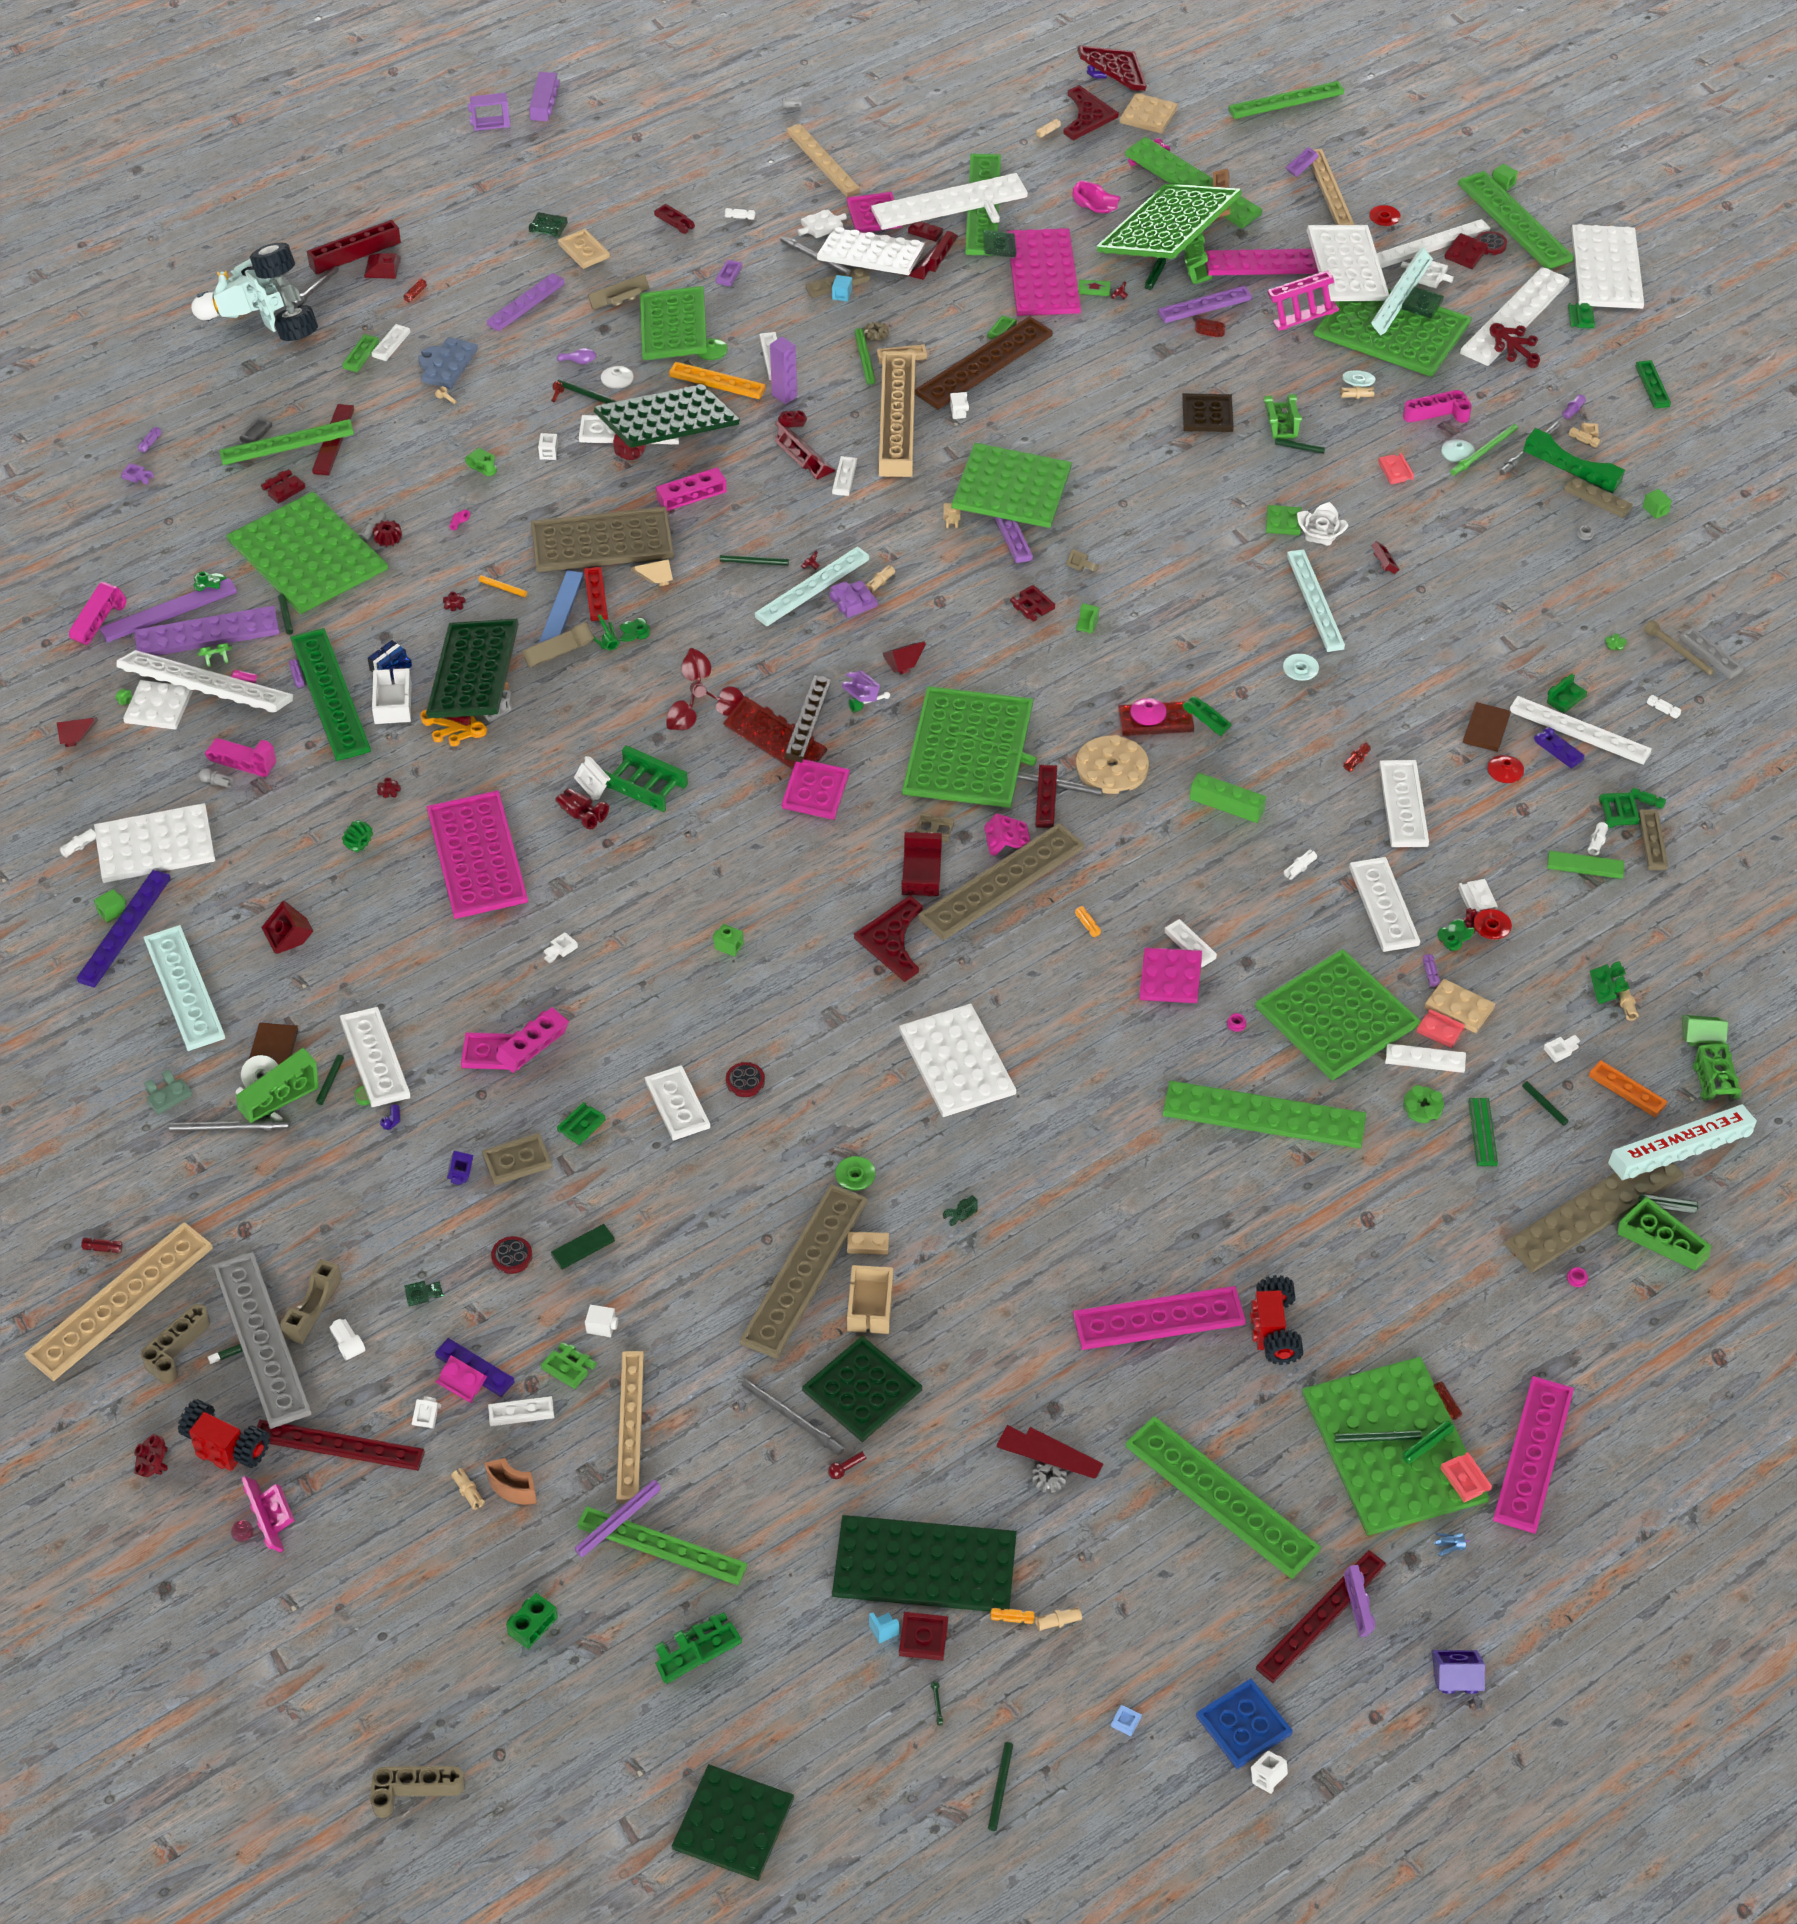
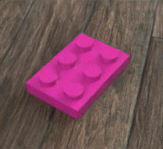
M466 1032L461 1068L508 1070L496 1059L497 1048L503 1041L507 1042L511 1039L513 1034Z

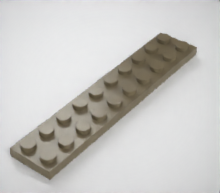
M1058 823L921 912L919 920L944 941L1083 850L1084 843Z
M1673 1162L1668 1166H1661L1651 1172H1644L1634 1178L1621 1180L1615 1172L1507 1239L1505 1246L1533 1273L1630 1212L1638 1205L1640 1194L1657 1195L1681 1180L1684 1172Z
M830 1184L743 1333L740 1345L773 1358H779L848 1238V1233L852 1231L867 1204L866 1197Z

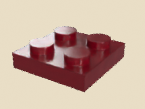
M1460 233L1445 253V259L1473 270L1488 249V244Z
M904 1612L899 1656L944 1661L949 1616Z

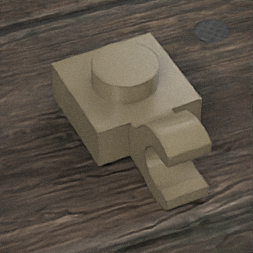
M1074 549L1071 550L1065 564L1082 572L1084 567L1096 572L1099 566L1087 561L1089 555Z

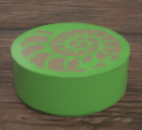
M364 1086L357 1088L354 1094L356 1102L360 1105H369L370 1102Z

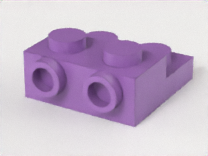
M862 580L850 585L844 581L831 586V592H829L830 599L838 605L839 611L843 612L847 618L878 606V601Z

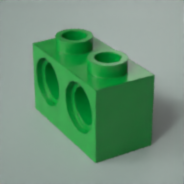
M535 1593L531 1598H527L522 1604V1608L516 1614H512L507 1620L508 1635L529 1649L558 1618L556 1606L538 1593ZM536 1610H542L540 1613H534ZM521 1626H527L525 1629H519Z

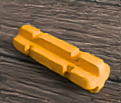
M1083 906L1076 908V916L1091 936H1099L1101 929L1098 925H1095L1096 922Z
M991 1609L992 1620L1000 1621V1619H1003L1006 1622L1021 1623V1621H1024L1027 1624L1034 1623L1035 1613L1033 1611L1022 1612V1610Z

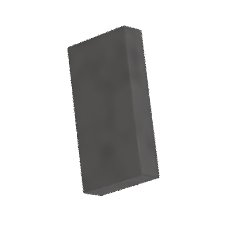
M257 417L241 434L240 441L244 443L259 441L272 427V422Z

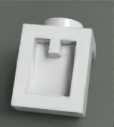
M424 1396L423 1400H416L412 1425L434 1429L438 1409H441V1404L436 1402V1398Z

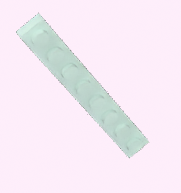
M1424 247L1419 249L1372 320L1371 324L1380 335L1387 331L1432 262L1433 258Z
M859 547L854 548L755 612V618L765 626H769L867 562L869 555Z
M1305 550L1287 552L1288 561L1326 651L1344 650V641Z

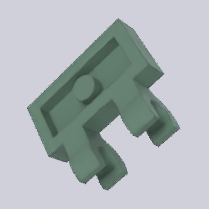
M169 1070L161 1073L164 1077L163 1081L167 1086L159 1091L151 1079L144 1082V1085L147 1087L146 1091L150 1095L146 1097L147 1102L157 1115L192 1096V1092L181 1078L175 1080Z

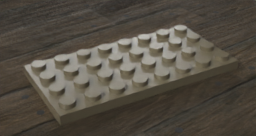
M666 507L531 521L537 573L674 558Z

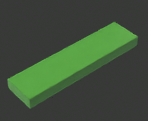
M1549 851L1547 869L1623 879L1624 861Z

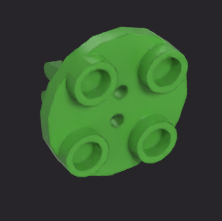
M224 643L217 645V649L211 650L210 646L200 648L197 656L205 655L207 667H211L209 660L211 654L220 652L226 664L229 663L226 651L232 650V646Z

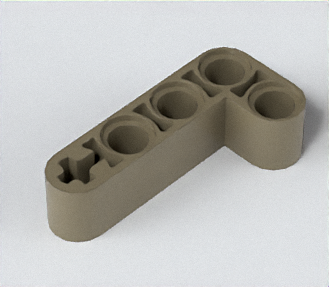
M585 622L568 632L523 650L522 654L528 667L531 668L590 643L594 636L588 623Z
M195 1304L191 1306L142 1349L141 1358L145 1369L160 1382L170 1384L177 1379L178 1373L173 1358L209 1327L210 1319L204 1305Z
M456 1766L380 1767L375 1770L372 1776L370 1802L373 1812L379 1818L390 1816L394 1810L395 1796L459 1795L465 1789L463 1772ZM384 1779L389 1780L385 1784H380V1782ZM406 1779H412L410 1783H403ZM429 1779H435L433 1783H426ZM381 1801H387L382 1806L377 1805Z

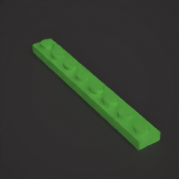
M1339 81L1229 105L1228 111L1234 119L1342 95L1344 94V88Z
M348 419L219 451L223 465L347 437L354 435L351 420Z
M586 1506L577 1523V1527L592 1533L611 1515ZM627 1520L606 1537V1539L738 1586L747 1570V1563Z

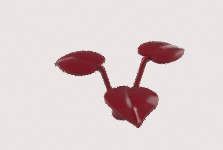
M690 648L681 665L683 676L690 681H694L690 685L692 693L690 705L688 706L684 700L675 702L668 711L666 726L669 730L690 729L695 724L697 718L696 712L691 709L694 704V698H701L705 694L718 700L716 710L725 716L741 713L747 707V702L742 692L733 686L723 688L720 691L719 697L707 691L705 685L700 681L701 678H706L710 675L711 663L702 652Z

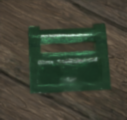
M538 212L533 222L529 224V232H540L560 237L568 223L567 217Z

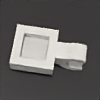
M567 933L561 934L550 941L551 947L544 950V953L547 955L544 957V960L552 963L559 954L562 957L566 956L578 948L577 942Z
M1576 1035L1571 1036L1565 1041L1559 1037L1545 1044L1544 1050L1556 1063L1570 1056L1572 1051L1578 1049L1577 1043L1580 1040Z

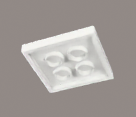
M140 680L123 717L124 723L177 729L193 690L187 689L186 686Z

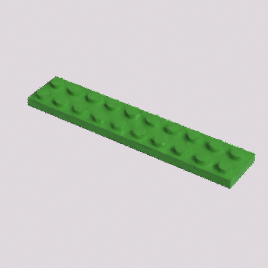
M1146 136L1125 150V156L1170 184L1213 187L1212 177ZM1240 196L1230 205V215H1226L1224 218L1243 229L1262 215L1263 209Z
M971 154L969 183L1000 177L1001 154ZM994 204L999 214V204ZM985 207L968 210L965 255L997 256L998 223H992Z
M1485 171L1458 180V185L1544 268L1550 270L1573 261L1574 256Z
M1169 1080L1163 1116L1361 1149L1366 1112Z
M1155 1416L1126 1442L1125 1447L1290 1579H1293L1320 1552L1321 1547Z

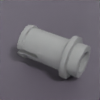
M782 98L783 108H801V98Z

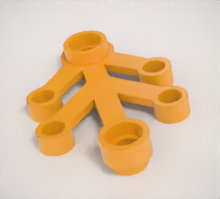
M427 709L420 713L421 722L424 725L437 724L448 727L432 733L434 742H441L444 736L450 735L449 744L451 746H458L461 740L469 737L481 738L487 733L486 726L482 722L476 721L474 716H470L471 724L464 726L443 718H427ZM461 730H462V731H465V732L460 733V734H458V735H457V734H452V733H455V732H458V731H461Z

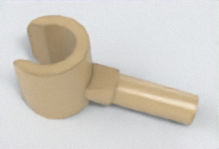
M442 386L439 390H436L435 396L442 399L445 397L453 404L457 402L449 396L446 387Z

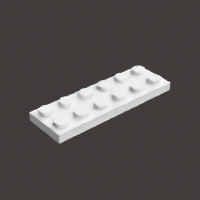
M582 415L579 442L613 443L616 433L597 415ZM679 438L651 444H679Z
M1416 760L1380 761L1379 769L1391 847H1428L1429 838Z
M1382 857L1351 862L1349 866L1382 951L1419 946L1420 939L1387 858Z
M378 1007L341 1015L340 1022L371 1107L409 1099L410 1092Z

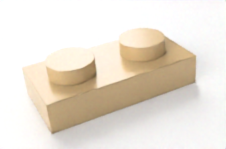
M848 1233L847 1253L888 1255L889 1233Z

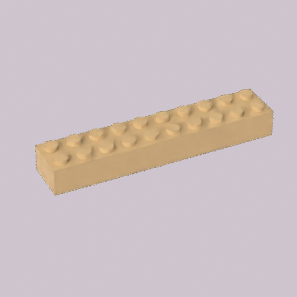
M883 351L879 476H913L915 352Z

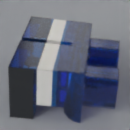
M393 640L367 658L371 672L373 670L389 669L392 679H394L393 669L412 667L411 659L407 656L406 650Z

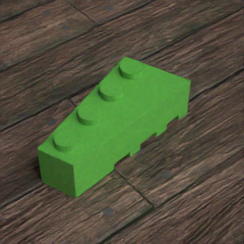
M304 1048L300 1049L236 1095L237 1109L251 1123L318 1089L316 1061Z
M1647 1196L1619 1222L1618 1235L1694 1271L1709 1259L1711 1245Z

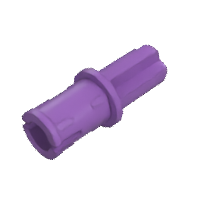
M1579 394L1573 401L1568 403V407L1562 412L1564 419H1570L1575 413L1580 411V407L1586 402L1585 396Z

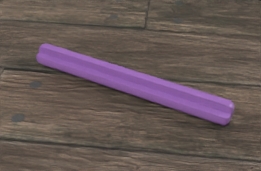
M655 1480L647 1484L576 1545V1553L580 1557H584L655 1496L661 1490L660 1484Z

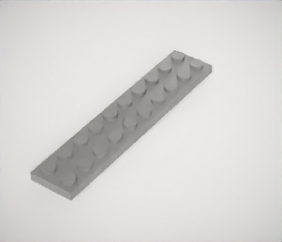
M253 1252L214 1264L213 1268L270 1429L312 1415Z

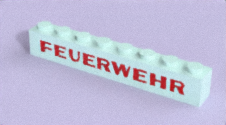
M1742 1104L1617 1148L1612 1151L1608 1164L1621 1180L1634 1178L1644 1172H1651L1658 1167L1668 1166L1672 1162L1682 1161L1689 1156L1699 1155L1708 1149H1715L1722 1144L1732 1143L1736 1139L1748 1137L1753 1133L1757 1120Z

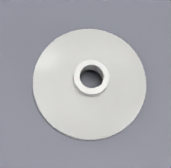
M623 366L609 367L601 374L602 383L613 389L627 387L634 378L633 372Z
M263 1055L248 1059L241 1070L243 1085L246 1088L258 1080L257 1074H267L278 1066L277 1062Z

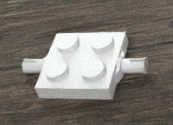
M828 209L808 215L801 219V225L805 228L798 229V235L801 236L808 233L815 238L830 234L833 229L843 228L841 221L846 220L847 216L845 213L835 216Z
M1403 261L1401 268L1407 269L1410 263ZM1432 261L1418 283L1437 288L1438 284L1443 280L1452 283L1454 276L1445 274L1448 265Z

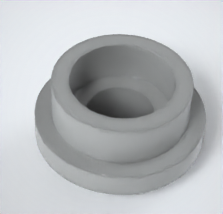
M1582 525L1577 530V536L1582 540H1590L1594 537L1593 528L1590 525Z

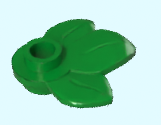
M201 571L194 576L195 583L193 586L199 592L206 587L219 589L220 581L227 578L222 574H209Z
M636 618L634 622L626 621L619 626L620 630L624 632L619 638V641L622 642L633 641L636 638L642 640L650 635V627L643 618Z
M1455 919L1448 927H1441L1438 930V938L1447 949L1456 951L1461 948L1462 942L1469 940L1473 936L1474 928H1465V923L1462 919Z

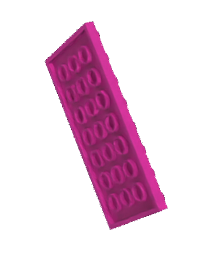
M1069 228L1007 231L1017 316L1081 313Z
M499 790L426 806L454 919L528 903Z

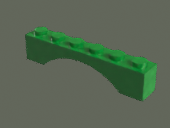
M1534 428L1527 437L1523 448L1524 452L1611 493H1614L1620 485L1625 473V469L1612 463L1591 462L1571 455L1563 450L1550 434Z

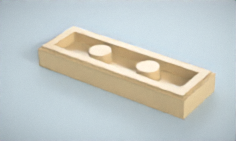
M925 344L877 349L879 364L883 362V351L915 352V360L927 359Z

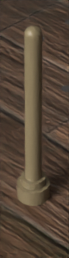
M1650 620L1646 624L1644 631L1647 634L1659 637L1708 675L1714 673L1711 667L1661 631L1657 622Z

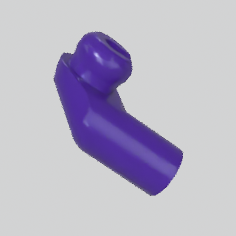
M1091 65L1087 66L1088 75L1093 78L1107 79L1105 73L1095 71V67Z
M396 1104L390 1106V1117H384V1119L380 1120V1125L383 1129L391 1130L400 1122V1106Z

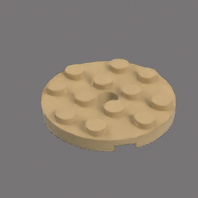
M1118 735L1103 736L1088 741L1081 747L1076 757V771L1080 775L1081 781L1087 786L1102 788V793L1119 794V791L1127 789L1131 791L1140 786L1148 774L1149 760L1143 748L1136 742ZM1114 762H1115V764H1116V765H1113V766L1108 765V764L1114 763Z

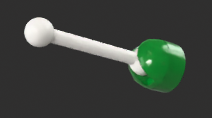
M884 692L883 695L877 696V700L882 698L888 699L890 693ZM856 698L849 699V707L853 713L862 710L864 704L869 703L859 702Z

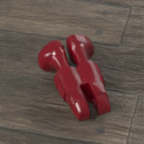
M567 788L564 794H559L555 798L557 804L574 819H581L583 827L589 830L597 826V821L602 823L609 812V805L606 802H599L596 806H593V801L589 797L581 793L579 794L570 788Z

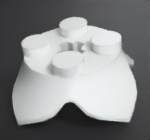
M1330 502L1317 507L1313 514L1308 511L1297 513L1298 523L1305 533V539L1310 542L1313 541L1326 546L1331 545L1332 541L1348 527V523L1345 520H1338V512Z

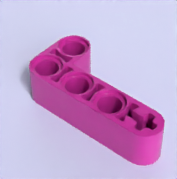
M1453 390L1406 401L1403 419L1407 422H1416L1452 414L1458 422L1465 423L1470 419L1472 404L1464 392Z
M106 582L99 583L69 631V638L88 645L111 609L121 611L125 607L126 597L118 587Z
M216 738L205 752L207 759L214 763L266 777L276 764L274 748L266 740H260L253 749Z

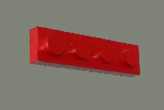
M601 567L584 568L591 621H600L598 618L600 614L604 620H608Z

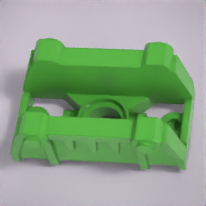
M1199 234L1185 248V262L1193 284H1199L1212 279V275L1208 276L1205 267L1208 257L1204 249L1205 239L1203 234Z
M1288 394L1286 403H1273L1272 395L1264 396L1263 400L1265 408H1267L1268 422L1271 425L1273 439L1297 438L1302 416L1298 413L1296 394ZM1282 408L1287 409V412L1285 414L1283 413Z
M1729 1044L1699 1046L1692 1068L1694 1071H1697L1702 1089L1700 1093L1702 1100H1713L1716 1094H1729L1730 1099H1740L1742 1089L1739 1087V1078L1735 1073L1732 1054L1729 1052ZM1706 1051H1710L1714 1056L1712 1058L1707 1056ZM1715 1066H1721L1723 1071L1717 1070ZM1716 1077L1719 1082H1722L1719 1089H1716L1714 1083Z

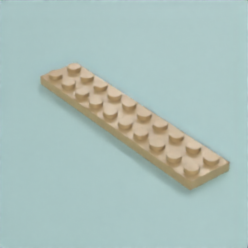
M185 1222L182 1223L24 1353L26 1359L54 1382L213 1249L212 1244Z

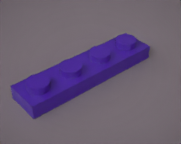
M447 1338L435 1352V1356L445 1363L452 1355L486 1375L487 1378L482 1386L500 1397L515 1383L512 1376L450 1338Z

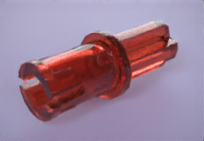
M1365 742L1356 751H1353L1350 758L1343 763L1344 769L1352 772L1359 763L1364 761V757L1371 750V746Z

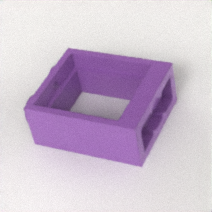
M506 93L470 96L471 103H468V110L472 112L469 118L470 125H474V131L510 127ZM501 104V116L476 118L475 107Z

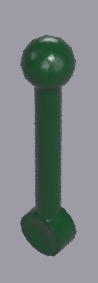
M933 1681L931 1688L934 1690L937 1713L936 1721L937 1725H943L938 1694L940 1685L937 1681Z

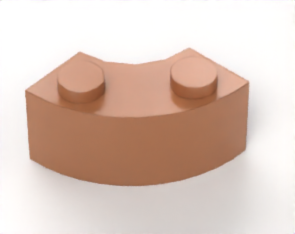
M506 1458L484 1463L488 1482L496 1494L516 1504H537L531 1472H521L513 1469L508 1464Z

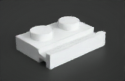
M585 756V762L580 765L574 779L593 800H599L610 777L591 757Z
M1485 879L1470 881L1467 884L1459 883L1458 889L1467 909H1476L1477 913L1486 909L1497 910L1498 906Z

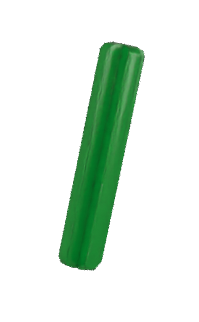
M1450 1421L1443 1422L1403 1452L1402 1459L1407 1464H1411L1452 1433L1454 1425Z

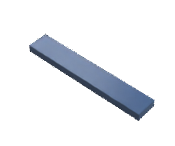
M566 571L539 643L563 633L584 578L583 572Z

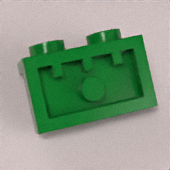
M1574 674L1564 677L1560 683L1552 686L1548 691L1547 703L1563 714L1587 696V691L1574 683Z

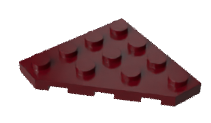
M1078 46L1077 51L1081 60L1131 90H1146L1147 85L1135 51Z

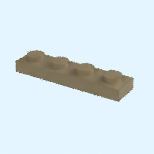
M863 267L850 270L851 272L848 277H852V286L870 281V276ZM843 273L837 274V275H841V276H847V275H845V274H843ZM836 275L806 284L807 292L812 298L831 293Z
M1574 476L1564 488V491L1622 518L1632 509V503Z
M1639 810V823L1648 870H1667L1668 862L1658 810Z

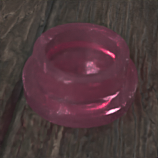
M245 1520L237 1521L231 1529L233 1539L238 1542L249 1540L254 1532L252 1525Z

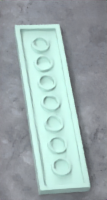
M181 925L143 937L187 1051L225 1039L224 1032Z

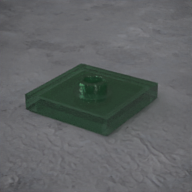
M984 230V254L1016 257L1015 234Z
M1414 287L1402 304V310L1432 319L1443 302L1444 296Z

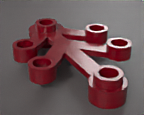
M1493 323L1490 326V335L1495 338L1494 349L1497 352H1502L1505 348V343L1502 342L1503 338L1506 341V359L1509 362H1514L1517 358V353L1514 352L1515 348L1527 358L1526 365L1528 367H1538L1540 362L1539 355L1537 353L1531 354L1521 345L1535 346L1538 341L1536 336L1531 335L1528 338H1520L1524 336L1526 328L1521 325L1517 326V328H1507L1500 323ZM1508 334H1515L1519 337H1511Z

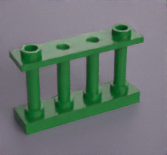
M627 745L622 749L623 762L613 774L604 771L610 777V780L606 782L607 788L620 792L662 812L666 811L665 797L675 786L684 789L688 785L686 771ZM628 766L638 768L628 781L620 778ZM644 772L653 775L643 788L635 784ZM659 779L667 781L668 784L659 794L650 791Z

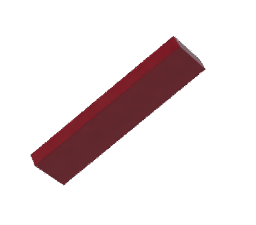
M1039 765L1035 827H1054L1057 765Z

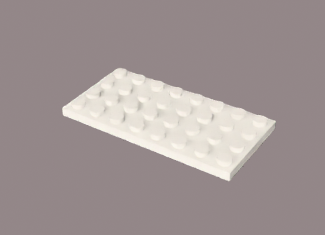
M1572 225L1571 232L1579 305L1581 303H1588L1590 306L1643 309L1644 297L1635 228L1628 226Z

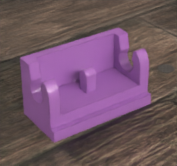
M862 670L846 674L847 677H853L850 682H843L842 688L859 702H873L877 700L880 685Z

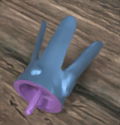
M1436 1533L1439 1536H1447L1436 1540V1545H1453L1439 1552L1438 1556L1455 1550H1465L1466 1542H1469V1540H1465L1463 1533H1456L1455 1535Z

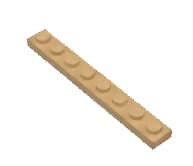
M801 124L787 128V134L846 197L860 193V187Z
M1314 149L1319 157L1310 165L1335 224L1354 225L1323 150Z
M644 1351L622 1352L617 1504H625L639 1492Z

